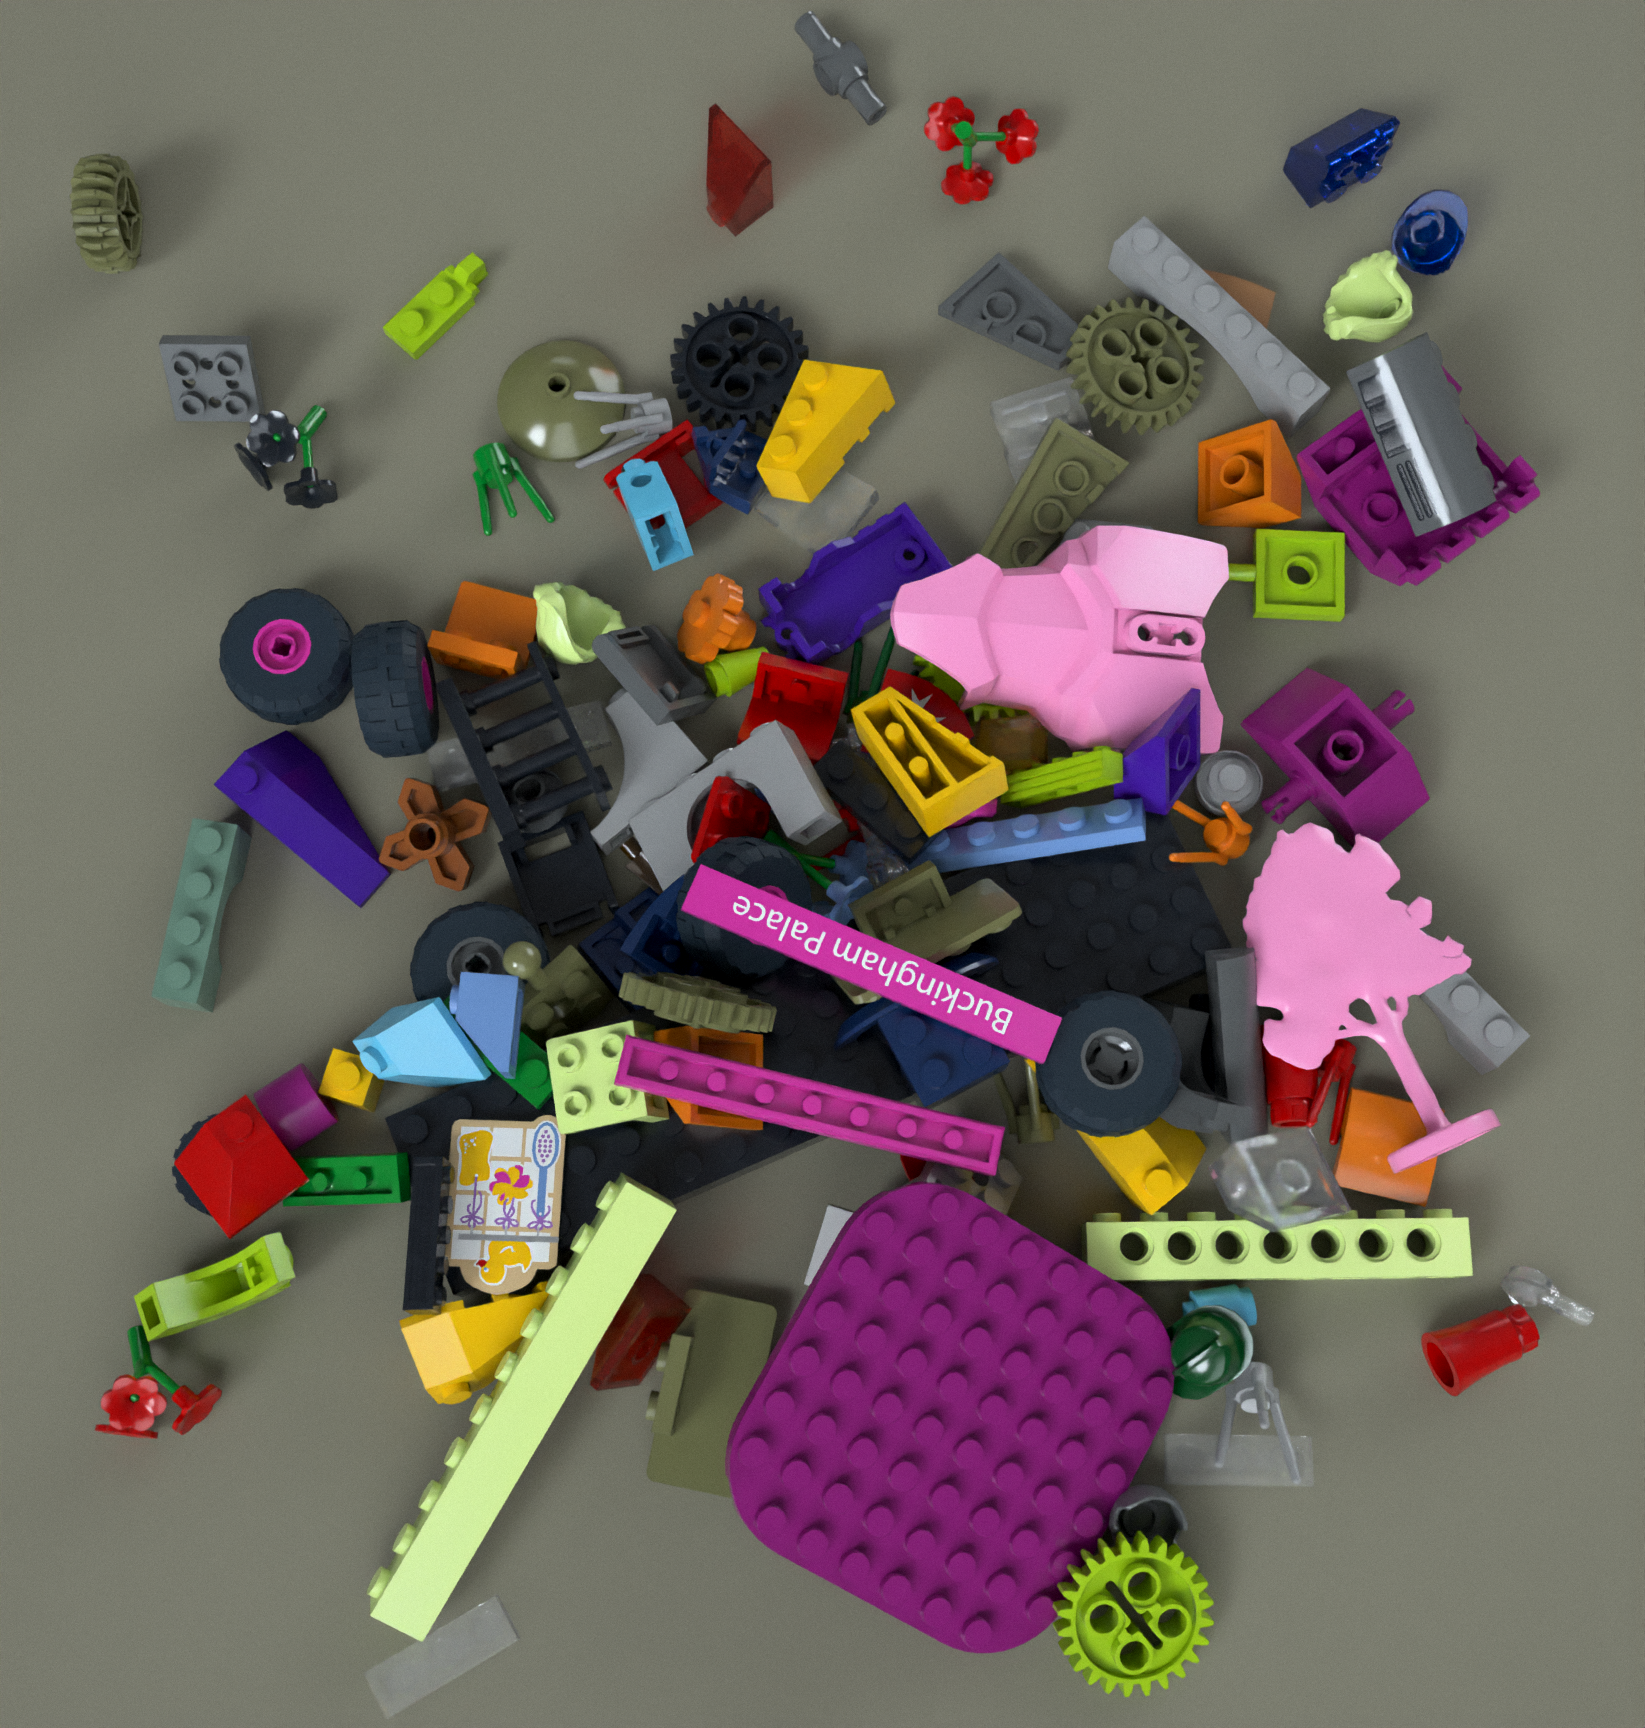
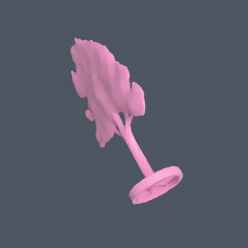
M1311 822L1304 824L1291 834H1287L1282 829L1277 832V839L1271 848V855L1264 863L1261 876L1254 879V890L1250 893L1246 906L1247 915L1243 918V928L1247 934L1246 946L1247 948H1254L1257 959L1255 961L1257 1005L1276 1008L1284 1016L1281 1021L1272 1019L1264 1021L1262 1041L1268 1052L1289 1064L1308 1070L1316 1069L1321 1065L1323 1058L1331 1052L1337 1039L1352 1036H1368L1374 1039L1390 1057L1406 1092L1413 1101L1427 1130V1136L1387 1156V1161L1394 1174L1441 1155L1501 1126L1492 1109L1481 1111L1453 1124L1450 1123L1441 1110L1436 1096L1428 1084L1403 1033L1402 1021L1408 1014V997L1421 995L1427 989L1442 983L1454 974L1463 975L1471 966L1472 959L1463 953L1464 945L1452 940L1449 936L1443 942L1420 930L1431 924L1432 902L1418 896L1407 906L1402 901L1391 900L1385 892L1401 879L1400 870L1378 842L1361 836L1359 833L1355 836L1356 844L1348 853L1335 843L1333 833L1330 830ZM1391 996L1396 1001V1010H1391L1387 1003V999ZM1357 998L1364 999L1370 1005L1377 1023L1372 1025L1362 1020H1357L1349 1013V1005ZM1344 1025L1347 1029L1339 1030V1027Z

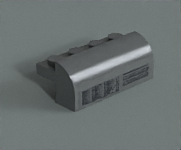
M1427 332L1346 371L1416 537L1467 517L1496 501L1493 491L1494 479L1492 473L1486 465H1482L1476 450V435L1472 427L1464 422L1459 410V394L1455 386L1447 381L1441 367L1443 363L1441 351L1438 345L1430 340Z

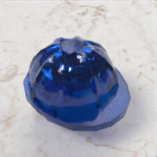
M1435 189L1417 197L1400 216L1392 232L1391 249L1398 258V263L1414 273L1435 276L1448 271L1457 255L1461 252L1466 239L1468 228L1466 205L1459 195L1449 190Z

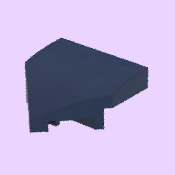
M738 420L735 427L708 431L706 426L693 427L692 437L709 493L748 515L767 487L756 465L768 440L745 431L747 425L745 420Z

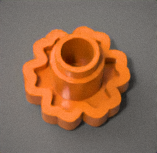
M717 573L706 578L701 590L693 592L689 603L683 611L682 617L684 622L677 633L678 650L685 653L686 658L699 664H704L715 659L719 648L727 652H733L735 650H746L755 637L757 626L755 620L750 618L749 613L742 610L744 604L743 588L735 584L734 580Z

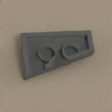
M999 252L938 306V315L1057 371L1071 360V358L1066 356V352L1073 344L1070 341V337L1078 328V324Z

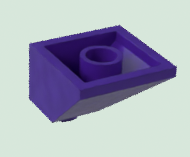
M1191 688L1128 745L1122 753L1123 782L1112 784L1114 785V800L1142 798L1145 811L1167 815L1200 768V689Z

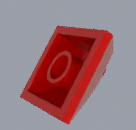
M246 1094L206 1122L174 1162V1165L229 1239L310 1181Z

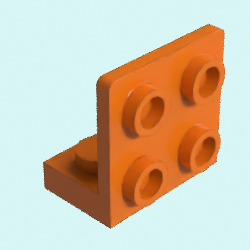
M463 581L460 584L445 632L432 629L427 647L437 664L498 680L526 669L531 656L526 644L535 641L537 637L536 599Z

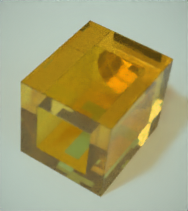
M1032 715L981 720L980 736L976 739V749L988 757L993 755L1002 761L1006 774H1012V771L1015 769L1028 770L1036 763L1048 764V730Z

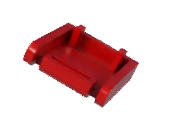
M688 419L609 471L603 478L608 488L613 489L618 486L616 477L621 473V469L626 462L632 459H642L646 463L650 461L658 462L677 502L685 529L724 503L709 493L705 478L703 486L682 459L683 456L695 449L692 437L693 426ZM618 487L613 491V494L628 513ZM662 514L649 519L653 530L659 529L665 524Z

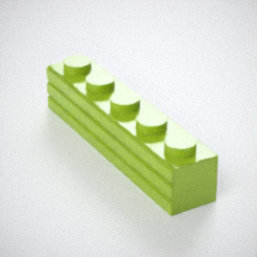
M1095 746L1091 752H1074L1070 758H1053L1052 763H1036L1028 770L1015 769L1012 771V774L1006 776L1008 791L1001 794V804L1022 809L1123 782V754L1112 751L1109 746Z

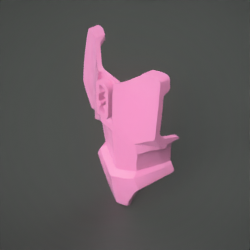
M1096 526L1082 533L1077 539L1063 542L1037 566L1001 569L998 564L977 553L967 557L966 561L950 569L901 585L891 607L890 619L897 644L928 660L961 683L965 688L959 700L961 711L981 703L1026 710L1055 737L1066 741L1072 752L1091 751L1095 746H1109L1111 749L1125 750L1139 734L1191 688L1200 689V755L1216 753L1220 748L1223 715L1211 690L1204 664L1201 663V649L1206 639L1205 631L1202 627L1203 618L1206 616L1213 600L1229 579L1228 551L1224 545L1189 536L1132 526ZM1139 626L1146 633L1145 641L1141 640L1138 636ZM1182 631L1185 632L1188 637V645L1182 643L1181 639L1174 640V634L1181 633Z

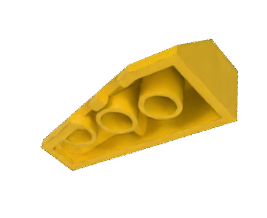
M548 1281L534 1286L532 1294L523 1296L508 1293L491 1294V1302L465 1308L463 1300H459L442 1306L440 1315H412L399 1320L401 1330L425 1390L438 1404H457L471 1397L472 1392L485 1388L497 1379L495 1378V1372L502 1358L508 1351L515 1353L524 1336L520 1335V1331L525 1319L533 1308L540 1311L549 1296V1293L545 1292Z

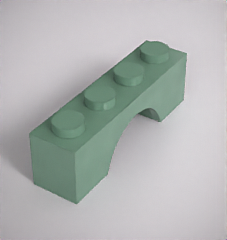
M198 818L192 819L151 997L168 1006L213 1012L222 973L219 957L221 921L231 891L243 880L252 840L237 824Z

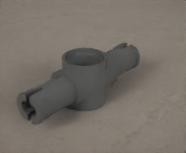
M813 11L802 15L796 21L794 29L814 54L813 70L821 87L830 96L839 93L842 99H849L867 125L870 126L878 122L886 114L887 106L868 84L867 62L858 46L851 40L842 43L839 38L832 37Z

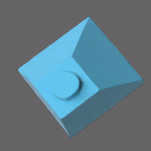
M440 997L393 1007L352 1041L360 1052L362 1064L368 1071L375 1074L378 1079L439 1088L486 1080L491 1075V1072Z

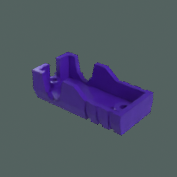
M906 502L894 508V511L889 515L886 513L878 518L875 524L868 525L858 531V534L853 538L850 536L832 541L813 554L809 568L794 582L782 584L776 577L758 588L759 601L769 614L760 621L765 628L771 627L775 630V643L779 649L788 651V654L785 655L786 658L819 665L831 656L842 653L851 647L856 640L889 620L893 601L901 585L924 579L950 569L953 566ZM911 551L915 554V558L913 560H906L903 556L904 553ZM789 629L793 631L790 633V639H784L781 636L784 630Z

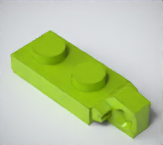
M472 252L458 263L456 268L453 265L446 267L444 271L442 270L383 326L385 334L414 360H418L475 305L474 298L480 292L477 285L488 276L485 263Z

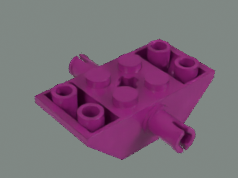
M1308 667L1240 723L1243 729L1290 779L1270 797L1262 801L1261 804L1266 814H1269L1282 803L1283 805L1271 816L1273 821L1282 824L1289 815L1309 800L1352 847L1356 844L1355 836L1359 833L1361 836H1365L1378 843L1430 800L1411 753L1390 732L1408 715L1414 713L1415 707L1412 701L1408 699L1398 709H1393L1406 696L1402 691L1394 690L1388 698L1371 711L1347 685ZM1340 752L1344 755L1345 759L1340 760L1335 754Z

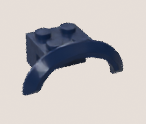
M976 952L960 956L940 966L966 977L975 973L981 974L998 965L999 961L996 957ZM885 997L871 1002L845 1020L839 1027L833 1045L836 1051L855 1041L863 1032L877 1023L901 1066L900 1074L917 1105L928 1109H933L1006 1070L1010 1063L1002 1047Z

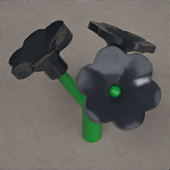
M314 405L298 427L289 423L287 415L281 410H273L267 415L256 414L251 418V432L246 438L248 449L239 442L234 445V448L239 454L240 461L261 487L263 486L267 491L273 489L267 475V468L279 462L288 463L293 461L297 455L295 445L299 443L302 444L304 468L300 471L301 478L298 481L289 482L284 485L286 502L294 506L302 505L308 509H315L321 507L324 503H333L338 499L336 483L332 480H320L318 478V470L313 467L311 438L327 417V412L324 408Z

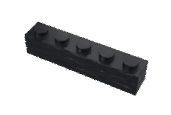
M414 1157L402 1309L411 1315H440L441 1308L445 1306L447 1300V1291L443 1287V1279L449 1270V1260L445 1256L446 1244H449L451 1240V1230L447 1226L448 1214H451L453 1210L452 1196H449L450 1184H453L455 1180V1170L444 1157Z

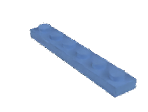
M1142 798L1130 800L1117 799L1105 804L1069 807L1062 811L1037 815L1025 814L1013 819L994 822L982 821L970 826L943 829L941 834L910 865L881 840L873 841L870 873L873 882L878 883L894 880L928 860L936 865L939 873L1145 841L1146 815Z

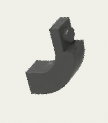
M1145 997L1144 1001L1158 1009L1164 1015L1163 1017L1168 1024L1173 1027L1178 1038L1177 1042L1180 1053H1182L1180 1083L1174 1098L1160 1117L1177 1128L1213 1134L1214 1130L1228 1132L1229 1124L1250 1127L1254 1109L1217 1095L1210 1089L1203 1076L1201 1047L1209 1013L1181 1004Z

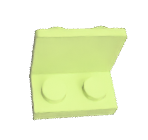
M631 1020L547 1040L546 1048L558 1131L561 1134H571L631 1120L652 1123L669 1119L666 1097L614 1085L626 1035L654 1041V1031H656L654 1025Z

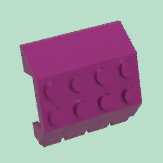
M1441 365L1447 381L1452 383L1458 394H1460L1462 387ZM1362 408L1303 449L1296 456L1317 511L1335 532L1345 533V544L1371 574L1398 586H1402L1406 582L1416 586L1441 569L1439 560L1449 563L1476 543L1474 536L1483 538L1510 518L1508 511L1516 514L1540 497V491L1534 482L1538 474L1524 458L1519 455L1507 467L1472 427L1477 439L1476 450L1482 465H1486L1489 468L1494 479L1493 491L1496 501L1467 517L1416 537ZM1462 415L1465 424H1469L1471 426V424Z

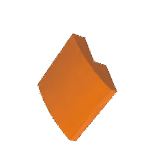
M1351 1087L1340 1131L1342 1138L1330 1179L1332 1184L1426 1207L1438 1156L1396 1174L1393 1173L1387 1161V1156L1390 1153L1427 1136V1130L1413 1101Z

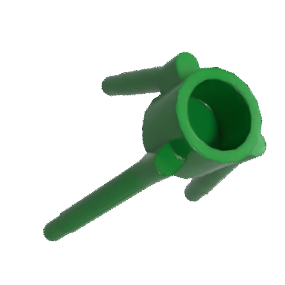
M499 442L489 443L475 451L473 460L477 470L472 475L478 490L481 520L486 536L492 534L487 485L489 488L499 490L508 515L511 518L517 516V510L507 486L512 482L513 476L518 480L548 523L554 522V516L522 471L517 457H509L504 444Z

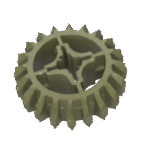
M95 154L82 157L74 167V177L70 181L72 193L69 195L72 209L70 210L73 217L72 228L76 233L75 243L80 247V255L88 267L94 269L95 272L119 274L120 272L135 269L137 258L141 256L142 219L144 217L141 211L142 201L138 194L139 186L135 183V174L130 169L127 161L123 160L120 156Z

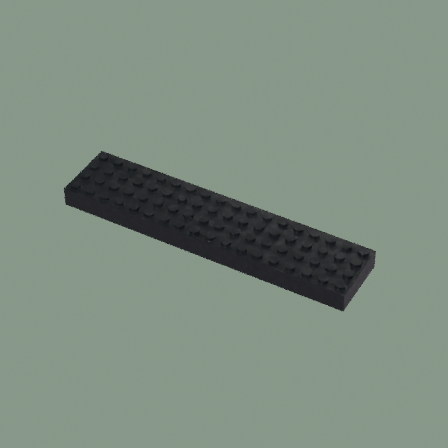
M1145 811V841L974 867L942 880L951 897L972 884L989 878L1019 903L1022 914L1012 920L1011 925L997 933H988L972 942L965 952L956 956H947L934 964L940 966L960 956L976 952L996 957L999 961L998 965L981 974L975 973L966 977L1055 1015L1062 1007L1075 998L1100 991L1115 990V992L1130 993L1140 997L1143 1001L1145 997L1152 998L1207 974L1205 951L1232 948L1192 864L1169 860L1171 853L1186 851L1168 814L1161 815ZM851 919L846 926L860 932L855 919ZM790 957L779 969L756 980H736L723 975L710 979L738 988L740 993L748 995V998L758 999L761 1002L769 1003L771 1006L776 1007L777 1012L772 1032L740 1030V1032L763 1035V1068L903 1103L915 1101L900 1074L901 1066L877 1023L863 1032L855 1041L836 1051L834 1050L833 1045L840 1025L870 1003L855 1004L830 974ZM644 1007L600 1027L631 1020L654 1025L656 1031L689 1025L654 1015V1010ZM1004 1049L1009 1059L1018 1056V1054ZM492 1072L486 1080L463 1084L388 1116L385 1120L397 1151L407 1152L410 1185L412 1187L414 1157H444L449 1161L452 1125L455 1121L466 1119L533 1122L543 1115L556 1117L553 1095L538 1110L499 1075ZM668 1100L669 1119L652 1123L631 1120L566 1134L558 1256L571 1250L572 1241L584 1223L591 1225L600 1210L595 1205L602 1189L609 1181L615 1183L621 1173L671 1200L673 1205H676L830 1137L763 1121V1130L684 1124ZM449 1266L446 1278L453 1295L464 1297L479 1290L465 1281L460 1267Z

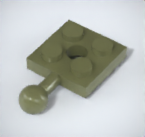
M518 941L511 944L505 950L503 966L509 975L519 976V979H526L528 981L525 985L520 1031L541 1049L546 1050L547 1040L574 1034L589 1019L599 1015L605 1005L614 998V995L571 944L542 969L540 967L542 959L538 948L530 942Z

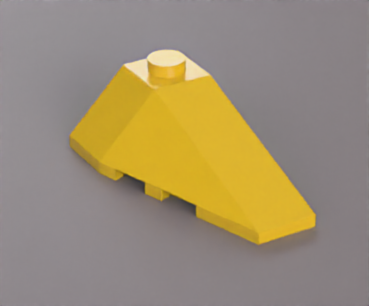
M1024 1059L1025 1063L1027 1062L1036 1074L1035 1061ZM1160 1116L1145 1128L1116 1138L1089 1136L1084 1132L1076 1130L1130 1203L1150 1215H1153L1188 1186L1207 1149L1193 1130L1177 1128Z

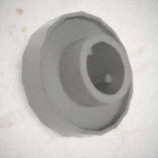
M1223 750L1210 755L1201 764L1195 776V793L1199 803L1208 812L1219 817H1227L1221 808V804L1224 801L1229 802L1239 816L1247 813L1256 804L1263 790V777L1258 765L1249 756L1238 751Z

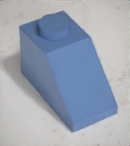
M461 972L459 985H453L451 989L450 1013L456 1014L455 1020L494 1067L505 1078L515 1079L525 992L524 982L519 979V976Z

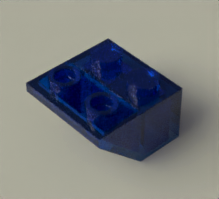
M1360 108L1292 146L1282 171L1310 209L1323 201L1331 203L1341 197L1351 185L1359 181L1362 184L1367 183L1381 172L1383 168L1382 163L1387 152L1393 146L1392 141L1400 121L1393 115Z

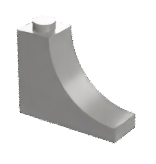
M624 687L610 698L609 706L605 708L609 723L617 732L623 746L624 775L617 799L607 816L590 832L595 844L606 857L634 835L628 821L643 811L642 806L653 799L664 797L677 788L676 785L682 778L693 773H699L709 766L708 760L674 721L657 726Z

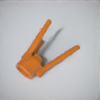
M1177 800L1172 809L1205 828L1203 833L1204 841L1212 852L1171 853L1169 860L1181 863L1214 862L1225 866L1228 859H1236L1245 853L1250 843L1249 833L1252 831V826L1243 821L1227 801L1222 802L1221 808L1228 818L1221 817L1211 820Z

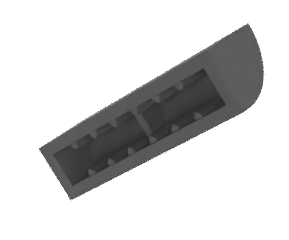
M1244 946L1205 951L1216 1094L1254 1109L1250 1127L1229 1124L1228 1132L1219 1131L1231 1147L1260 1141L1269 1134L1259 1006L1256 1002L1254 948Z

